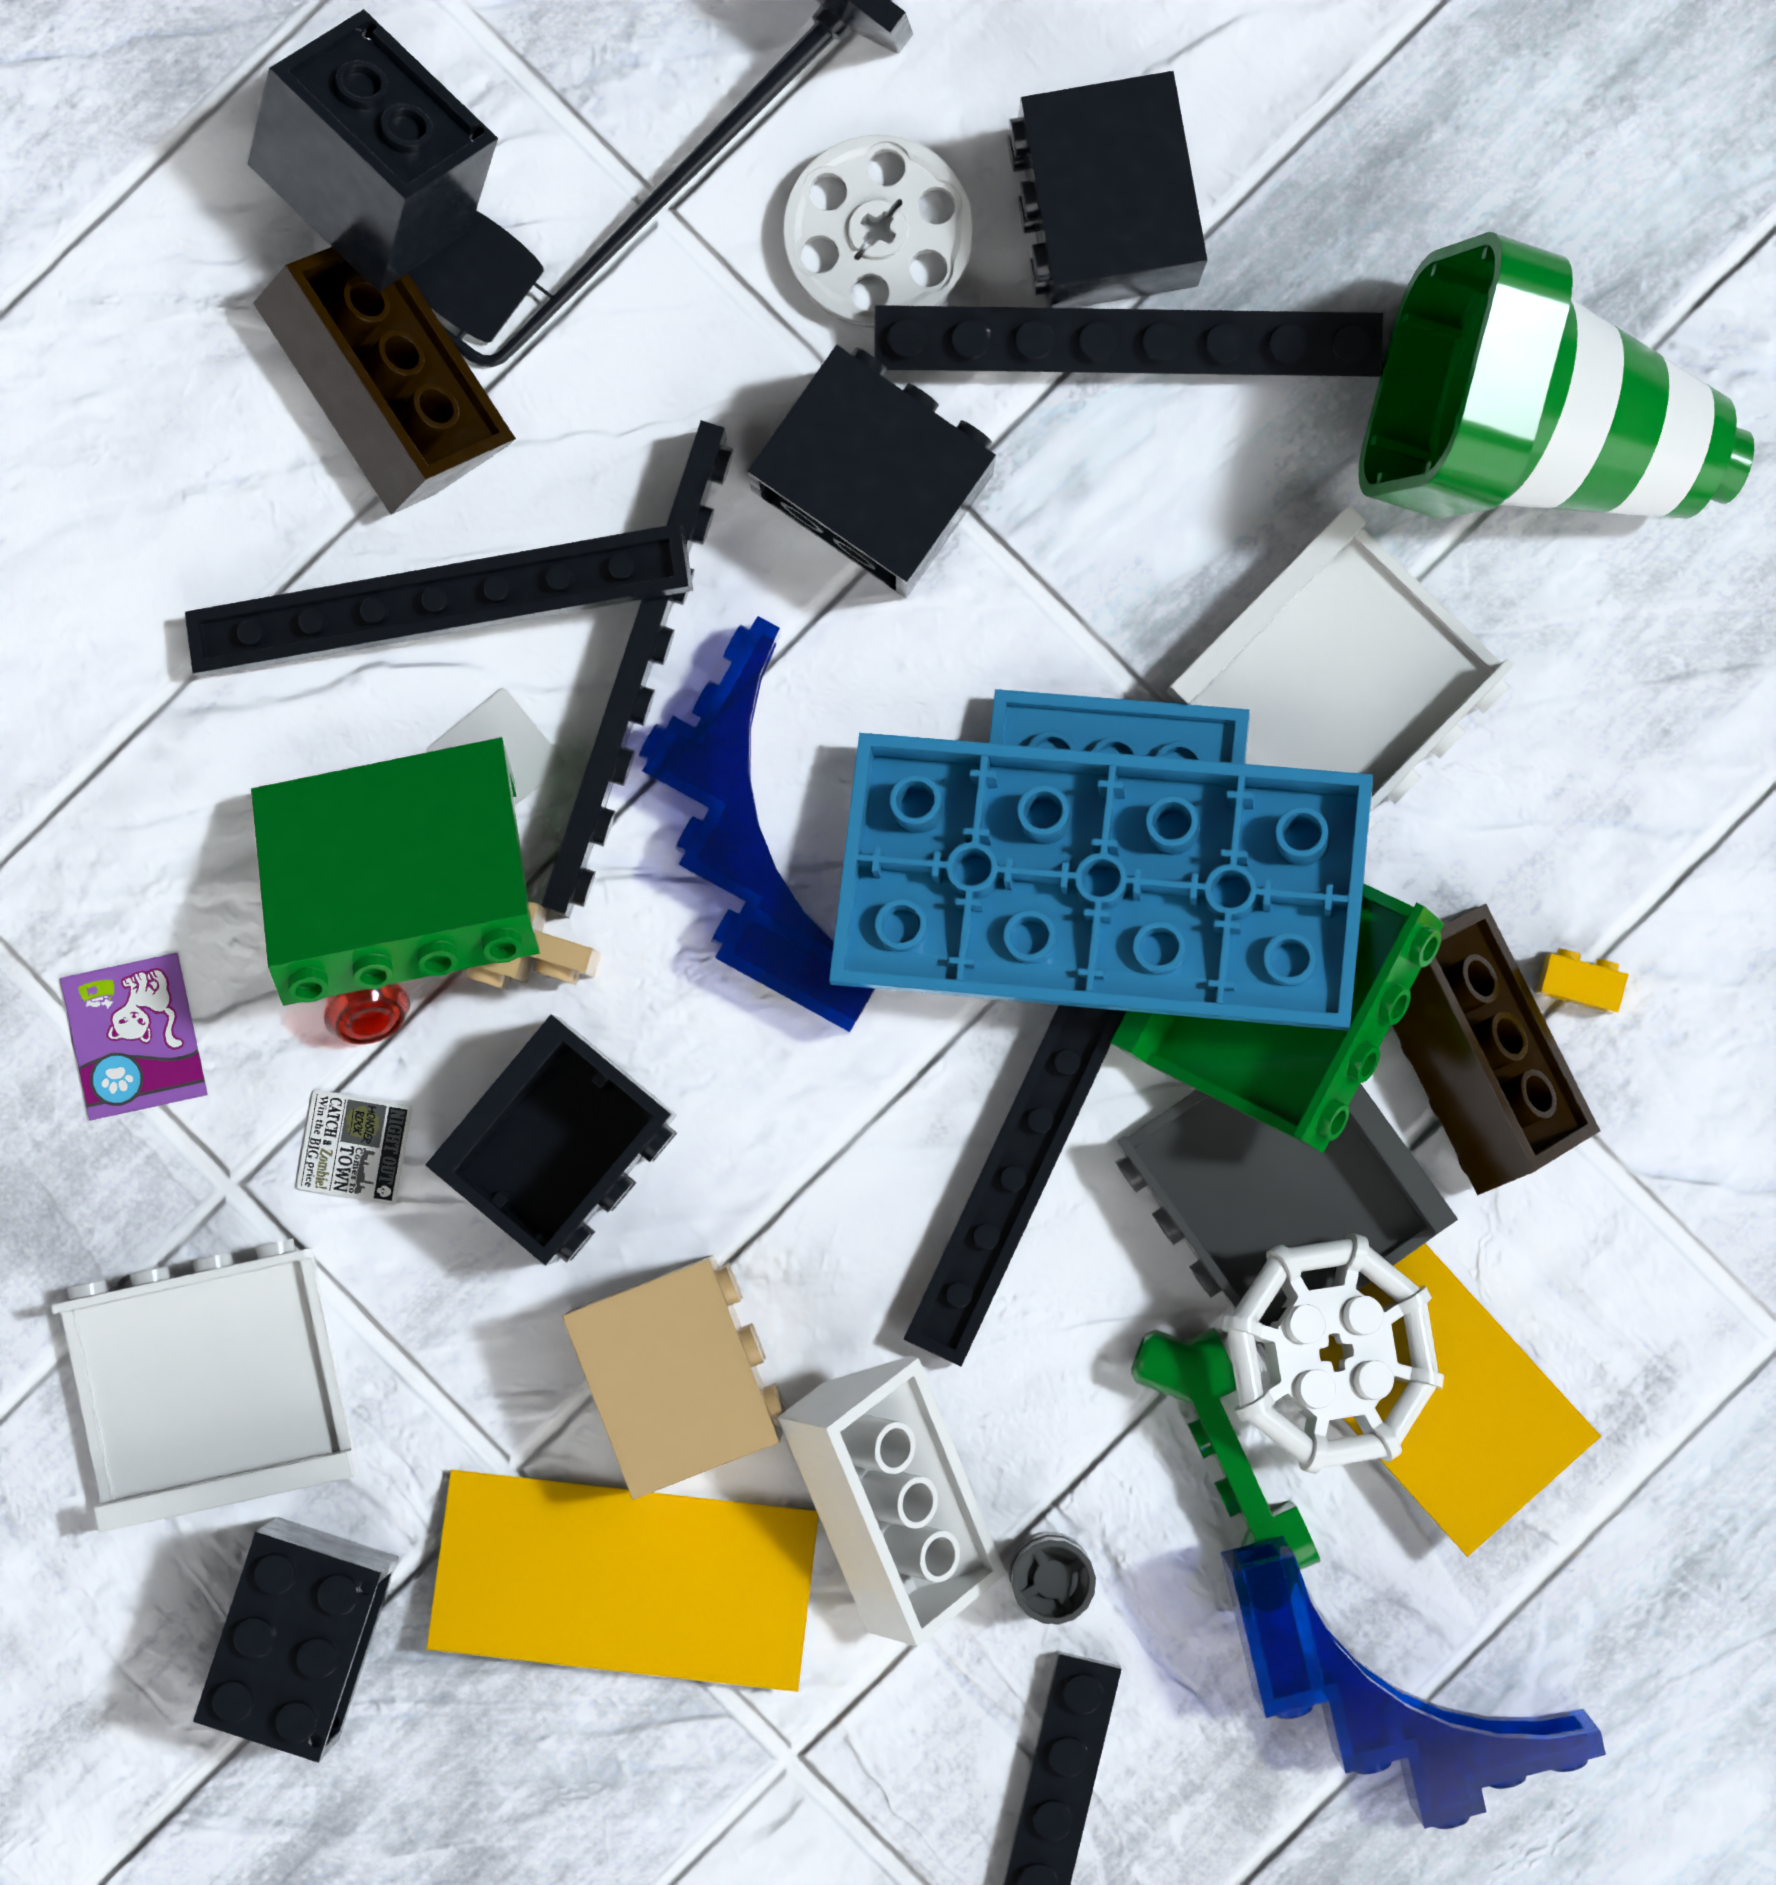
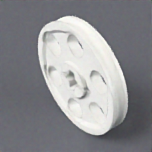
M881 134L864 135L842 141L828 148L817 156L801 173L786 204L783 224L784 244L791 271L803 292L812 302L829 315L843 322L874 328V311L860 309L852 299L854 285L865 277H874L880 279L889 291L887 302L884 305L940 306L955 290L966 270L972 249L973 218L967 194L960 180L948 164L936 153L915 141L903 137ZM889 152L897 155L902 160L905 172L899 182L891 186H882L871 179L868 173V166L876 155ZM834 177L843 183L847 193L844 202L838 208L822 210L811 201L810 189L818 179ZM936 190L945 192L954 201V214L945 223L932 224L924 220L918 210L919 201L928 192ZM897 203H901L902 205L892 215V222L889 227V233L894 240L889 244L878 240L873 246H868L859 260H855L857 255L864 249L867 238V229L863 223L867 219L874 223L880 222L883 217L887 218L891 214ZM812 240H828L838 250V261L829 271L822 273L813 272L806 268L802 262V251ZM924 253H934L940 256L947 267V274L944 280L932 287L918 284L910 273V266L917 256Z

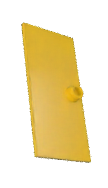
M1425 1243L1393 1266L1418 1287L1425 1285L1432 1296V1299L1427 1304L1438 1372L1445 1376L1443 1388L1440 1390L1435 1389L1402 1441L1401 1454L1390 1462L1384 1461L1381 1458L1378 1459L1462 1553L1469 1557L1602 1436ZM1372 1281L1358 1290L1364 1296L1376 1299L1382 1308L1394 1301ZM1402 1316L1391 1324L1397 1362L1411 1367L1404 1317ZM1328 1335V1346L1319 1349V1356L1321 1361L1331 1362L1335 1371L1339 1367V1360L1343 1358V1350L1341 1345L1336 1343L1335 1338ZM1394 1380L1390 1393L1380 1399L1375 1406L1382 1422L1387 1418L1408 1385L1407 1383ZM1354 1416L1342 1418L1356 1435H1363Z
M451 1469L426 1649L799 1692L819 1515L817 1511L654 1492L632 1500L628 1489Z

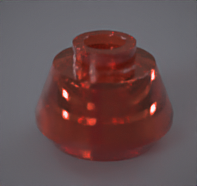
M398 983L389 984L379 989H365L326 998L323 1014L324 1024L333 1036L347 1043L357 1045L376 1043L390 1037L401 1027L409 1013L410 1000L406 991Z

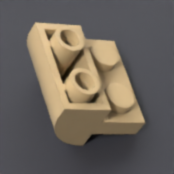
M529 902L531 922L540 954L517 958L507 963H492L467 968L464 976L508 990L511 978L527 982L533 959H536L535 972L576 985L580 973L595 977L602 953L591 947L543 933L549 910L540 904Z

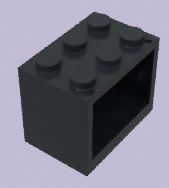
M363 9L269 68L247 165L378 292H381L470 232L498 137Z
M1174 70L1022 96L1020 98L1018 117L1009 119L1010 134H1007V141L1013 172L1024 171L1026 181L1020 182L1021 196H1018V203L1024 234L1035 232L1037 244L1031 245L1032 258H1029L1035 296L1046 294L1048 308H1075L1197 287L1208 259Z
M836 344L747 470L750 488L753 493L898 594L907 598L993 476L996 454L988 450L992 441L979 429L964 420H960L955 427L935 413L939 404L923 390L910 383L902 390L882 376L886 371V367L874 356L856 346L849 353Z
M551 1014L425 1166L545 1266L556 1262L559 1257L567 1263L578 1255L596 1231L587 1224L598 1210L603 1208L607 1213L613 1212L636 1185L637 1182L628 1174L642 1158H645L649 1163L651 1161L654 1162L676 1137L678 1132L669 1125L677 1117V1114L561 1017Z
M280 1517L275 1518L255 1531L193 1722L319 1763L340 1739L399 1556ZM335 1716L339 1719L338 1725H333Z

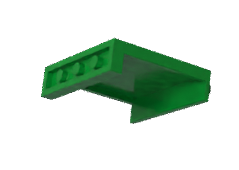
M502 737L251 788L267 964L283 1006L301 1002H316L325 997L365 989H379L389 984L428 976H443L453 971L492 963H507L517 958L540 954L531 922L513 797H517L515 780Z
M1364 884L1351 1024L1348 1031L1127 1011L1110 1043L1132 1058L1324 1153L1329 1141L1335 1140L1344 1130L1350 1112L1348 1105L1360 1083L1366 1082L1374 1073L1380 1059L1379 1047L1390 1026L1398 1023L1407 1011L1411 998L1410 988L1421 967L1429 965L1436 956L1441 943L1440 932L1444 923L1425 906L1417 902L1415 906H1411Z

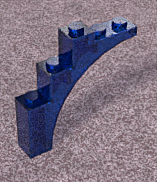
M758 616L751 629L741 624L731 639L723 656L724 659L731 662V665L720 685L710 680L702 691L692 711V714L701 718L697 726L694 727L674 715L666 728L658 723L654 726L639 754L640 758L647 761L642 772L645 777L708 811L703 821L692 816L676 844L675 850L684 854L678 864L680 868L744 903L739 914L728 909L715 931L711 943L720 947L715 959L851 1034L875 989L830 984L829 978L834 942L803 911L775 867L759 825L751 781L752 726L762 681L782 637L781 628Z
M1283 1536L1220 1552L1253 1696L1265 1718L1275 1716L1279 1719H1294L1308 1714L1314 1705L1321 1704L1332 1752L1345 1774L1351 1772L1364 1775L1378 1773L1389 1768L1392 1761L1400 1759L1410 1806L1424 1829L1430 1827L1437 1829L1456 1828L1467 1823L1471 1816L1486 1813L1482 1788L1488 1786L1495 1789L1515 1787L1526 1780V1776L1548 1770L1556 1772L1575 1771L1584 1767L1589 1759L1606 1755L1601 1731L1584 1709L1539 1717L1483 1716L1438 1706L1389 1683L1357 1660L1324 1625L1311 1603L1296 1557Z

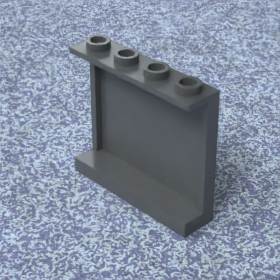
M1361 1083L1348 1105L1350 1112L1344 1130L1335 1140L1329 1141L1324 1153L1198 1090L1191 1092L1129 1137L1124 1136L1117 1141V1146L1123 1153V1156L1114 1162L1136 1193L1147 1187L1161 1207L1153 1212L1152 1216L1173 1246L1182 1239L1185 1241L1197 1258V1261L1190 1265L1189 1269L1210 1298L1221 1292L1233 1311L1267 1262V1251L1278 1244H1283L1286 1247H1295L1342 1240L1349 1234L1354 1233L1367 1237L1369 1246L1391 1265H1395L1459 1220ZM1337 1267L1301 1272V1278L1308 1290L1333 1287ZM1361 1272L1358 1274L1357 1290L1371 1282ZM1280 1288L1259 1320L1262 1325L1269 1327L1273 1321H1278L1287 1307L1282 1308L1287 1300L1282 1288ZM1255 1341L1256 1346L1258 1345L1266 1355L1264 1343Z

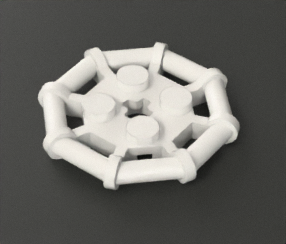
M1351 1233L1342 1240L1295 1247H1286L1283 1244L1274 1246L1267 1251V1262L1232 1315L1224 1316L1222 1330L1228 1333L1239 1403L1234 1409L1241 1422L1249 1421L1297 1459L1300 1469L1308 1473L1318 1474L1325 1467L1378 1458L1390 1462L1401 1454L1402 1441L1435 1389L1440 1390L1443 1388L1445 1376L1438 1372L1427 1304L1432 1299L1431 1294L1425 1285L1418 1287L1369 1246L1368 1239L1365 1236ZM1337 1267L1333 1287L1308 1290L1301 1278V1272ZM1359 1272L1394 1299V1301L1382 1308L1376 1299L1360 1293L1356 1289ZM1280 1288H1282L1287 1297L1282 1308L1287 1307L1280 1319L1273 1321L1269 1327L1262 1325L1259 1320ZM1402 1316L1404 1317L1411 1367L1397 1362L1391 1324ZM1328 1335L1333 1336L1336 1343L1340 1344L1343 1350V1358L1339 1360V1367L1335 1371L1331 1362L1321 1361L1319 1356V1349L1328 1346ZM1255 1341L1262 1342L1265 1346L1270 1383L1265 1387L1262 1386ZM1394 1380L1407 1383L1408 1385L1387 1418L1382 1422L1375 1406L1380 1399L1390 1393ZM1280 1398L1285 1401L1291 1400L1302 1409V1411L1298 1412L1306 1417L1304 1432L1272 1407L1275 1401ZM1354 1416L1363 1432V1435L1327 1440L1326 1438L1329 1420Z

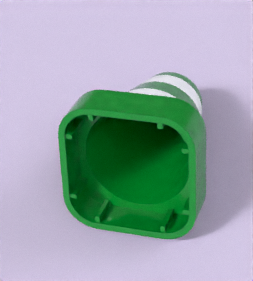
M1487 232L1431 252L1413 274L1404 292L1395 318L1361 448L1358 477L1360 489L1365 496L1436 519L1490 510L1499 505L1688 519L1697 515L1710 500L1727 504L1738 495L1747 480L1752 466L1754 438L1751 432L1737 427L1735 406L1729 397L1572 299L1573 273L1571 264L1566 257L1494 232Z

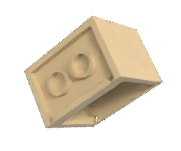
M714 1255L583 1305L562 1315L632 1500L773 1446L781 1441L783 1432L777 1417L787 1410L776 1383L764 1386L757 1365L764 1363L766 1359L759 1336L753 1323L741 1326L733 1305L741 1302V1299H743L737 1279L730 1263L718 1267Z

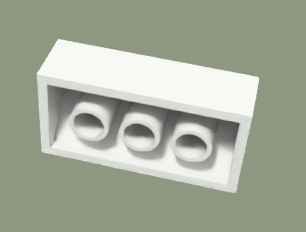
M908 1356L823 1382L777 1417L868 1633L918 1647L1006 1575L918 1357Z

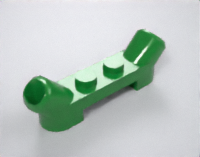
M1214 1327L1187 1340L1157 1329L1144 1334L1132 1364L1131 1375L1135 1383L1192 1405L1197 1420L1187 1425L1203 1459L1214 1455L1224 1478L1214 1482V1485L1227 1514L1231 1518L1241 1513L1247 1526V1531L1227 1582L1230 1593L1241 1600L1265 1609H1272L1281 1605L1291 1575L1317 1564L1321 1560L1297 1505L1290 1500L1275 1508H1269L1220 1401L1221 1397L1236 1391L1233 1365Z

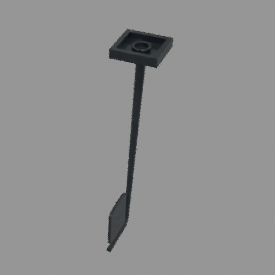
M816 0L820 6L812 16L815 24L554 295L536 283L545 272L543 265L537 257L508 231L477 210L469 233L408 274L429 306L461 330L456 336L444 327L464 358L480 367H495L505 363L834 39L842 40L847 32L851 30L899 54L914 34L906 12L891 0ZM533 286L550 298L497 353L492 355L482 354L462 340L467 333L485 343H492Z

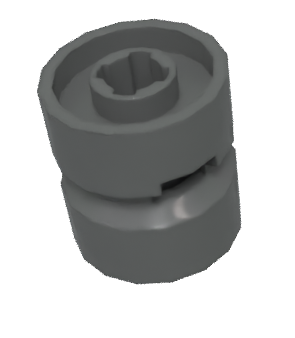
M1045 1531L1030 1536L1017 1547L1010 1561L1009 1579L1017 1604L1029 1617L1043 1624L1060 1625L1075 1620L1088 1609L1095 1595L1096 1575L1087 1552L1075 1539L1060 1532Z

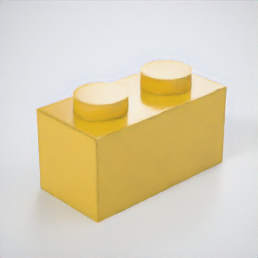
M1561 948L1557 949L1556 954L1550 953L1545 955L1535 993L1611 1014L1619 1012L1629 975L1628 973L1618 971L1620 964L1603 959H1596L1595 965L1580 961V953Z

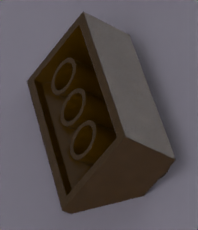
M329 247L286 264L253 302L391 515L438 494L508 447L516 439L409 274H406L381 292H378L333 247Z
M1487 904L1444 924L1440 932L1441 943L1436 956L1429 965L1421 967L1410 988L1411 998L1407 1011L1398 1023L1392 1025L1400 1041L1401 1049L1406 1058L1411 1062L1429 1098L1430 1107L1439 1118L1457 1154L1459 1165L1468 1176L1477 1196L1537 1171L1601 1131Z

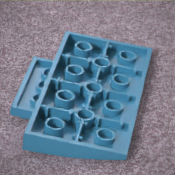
M995 689L989 743L859 732L829 982L831 985L1348 1031L1352 1014L1373 774L1246 764L1250 709Z

